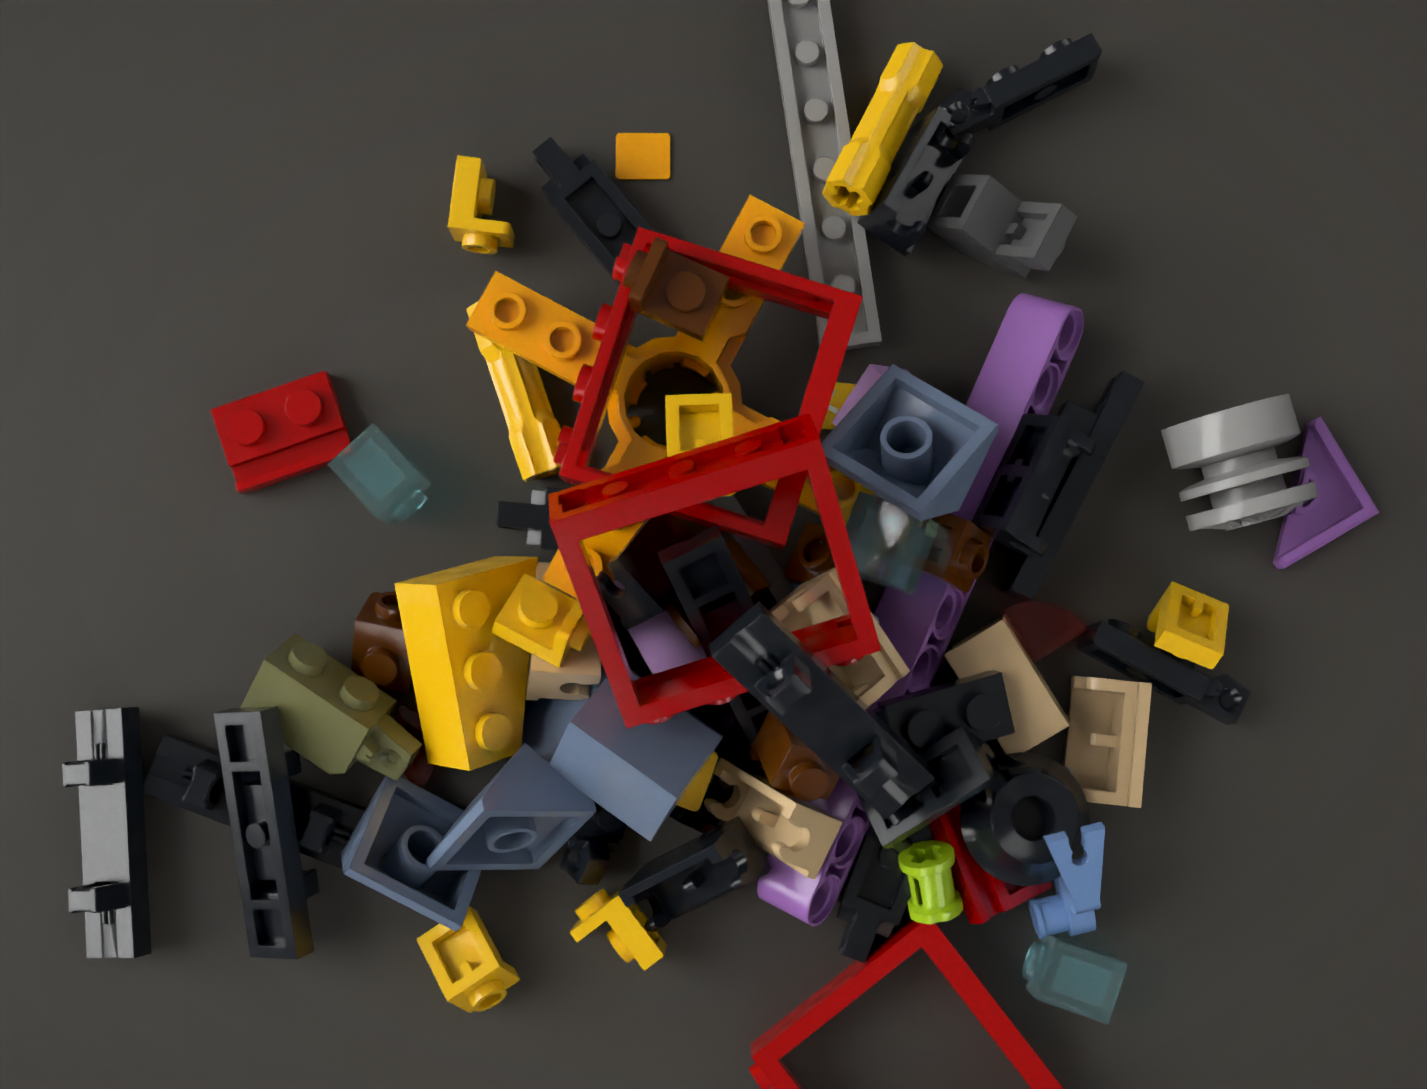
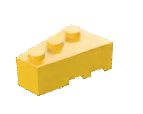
M493 556L394 583L428 764L471 771L513 756L522 745L530 653L493 634L492 628L494 620L523 574L525 573L536 579L538 557Z

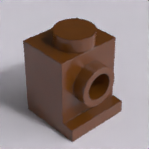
M770 711L768 712L748 752L750 759L762 763L770 786L775 787L777 790L787 795L795 796L802 801H813L818 798L828 800L840 776Z

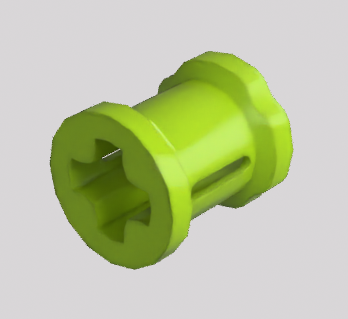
M930 840L914 843L908 849L900 852L898 855L899 868L903 873L907 874L911 898L907 901L910 918L922 924H935L950 921L959 916L963 911V902L960 892L954 888L951 866L955 863L954 848L946 842Z

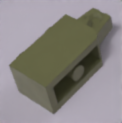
M297 633L293 634L264 659L240 707L278 706L283 743L330 775L345 773L358 761L397 781L413 763L422 743L389 716L397 702L395 699L378 689L371 680L359 676L329 656L320 646L307 641Z

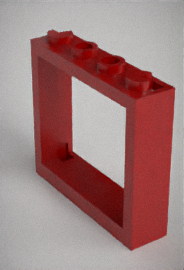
M638 226L633 244L623 243L620 255L616 257L612 279L620 281L613 305L603 303L595 322L592 340L601 342L594 365L583 364L575 384L572 400L581 403L574 428L564 425L557 440L559 444L553 462L561 464L558 475L563 481L574 485H580L612 475V473L589 467L638 314L630 308L628 297L631 289L624 287L623 281L637 250L648 253L655 237L669 242L670 251L729 276L728 289L828 319L798 416L810 413L819 436L863 296ZM807 471L778 479L765 521L704 502L667 514L708 527L717 525L721 531L783 550L805 484Z
M810 413L548 494L549 523L626 729L644 723H662L672 718L676 713L706 704H725L735 699L739 694L748 692V690L712 656L634 680L583 539L798 472L807 471L849 614L792 631V633L827 667L833 665H852L866 655L882 651L822 443Z
M911 918L891 932L889 938L885 937L872 947L865 963L853 962L750 1044L751 1058L755 1064L748 1069L761 1089H803L781 1058L922 947L1030 1088L1063 1089L936 924L918 923Z

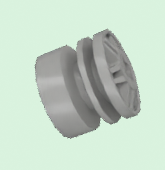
M1289 394L1232 407L1161 430L1171 468L1179 470L1201 468L1204 480L1179 492L1181 502L1209 494L1213 509L1186 516L1190 531L1198 529L1229 531L1285 516L1307 500L1319 497L1315 481L1286 489L1282 474L1310 466L1308 457L1277 458L1275 447L1301 433Z

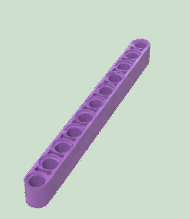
M1027 293L1018 294L1010 304L966 404L967 407L997 423L998 432L959 511L950 514L967 519L970 522L972 521L1023 415L1049 414L1083 334L1084 314L1082 309ZM991 537V542H990V544H989V546H988V547H989V550H990V547H991V545H992V543H993V540H994V538H992V537ZM896 564L874 615L879 618L878 624L910 672L904 678L899 679L877 701L868 706L871 710L878 708L877 702L930 688L977 579H974L969 592L965 593L953 588L944 581ZM839 777L828 800L818 798L808 801L843 822L816 879L813 880L804 876L769 853L767 861L772 869L758 880L757 892L760 899L812 927L821 924L831 913L871 823L857 792L841 777Z

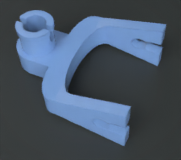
M1102 822L1080 827L1081 845L1084 848V854L1079 859H1072L1073 852L1065 831L1043 836L1061 876L1054 879L1055 895L1028 900L1031 920L1040 940L1065 931L1072 937L1096 930L1094 910L1101 908L1100 893L1105 826Z

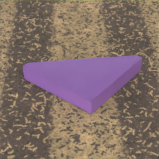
M1321 416L1306 423L1298 457H1308L1310 466L1295 470L1291 487L1315 481L1319 497L1307 500L1283 517L1273 558V564L1277 570L1285 569L1379 513Z

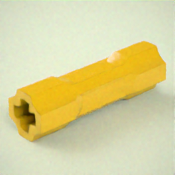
M915 42L897 45L880 77L876 92L850 142L843 147L826 180L822 194L832 207L842 209L851 216L869 215L891 170V164L916 115L922 111L943 68L941 60L934 51L924 49Z
M478 302L474 303L466 309L469 318L473 313ZM474 333L479 350L486 359L509 429V440L522 479L526 483L558 474L561 464L555 463L553 460L559 444L557 440L561 428L554 417L538 366Z

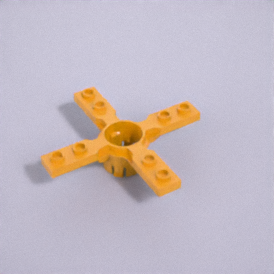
M749 195L719 252L782 271L804 230L805 223ZM495 271L466 324L470 331L574 386L582 365H594L601 342L592 340L594 322L498 271ZM727 288L703 341L678 331L676 336L654 338L637 348L628 344L608 405L609 424L619 442L606 466L601 469L602 471L615 474L667 457V446L654 442L646 435L641 437L634 431L633 428L638 427L641 420L638 416L629 417L628 410L630 405H637L641 392L647 386L645 373L651 371L653 375L662 369L675 368L674 363H679L681 368L695 371L713 385L716 384V391L712 393H732L734 436L781 422L773 417L768 418L742 404L740 382L731 367L735 356L766 300ZM828 465L847 531L855 532L875 493ZM807 475L798 505L819 515ZM778 479L760 485L774 491ZM646 520L583 539L596 576L603 571L611 577L614 583L616 579L607 564L614 556L619 554ZM558 548L542 580L577 599Z

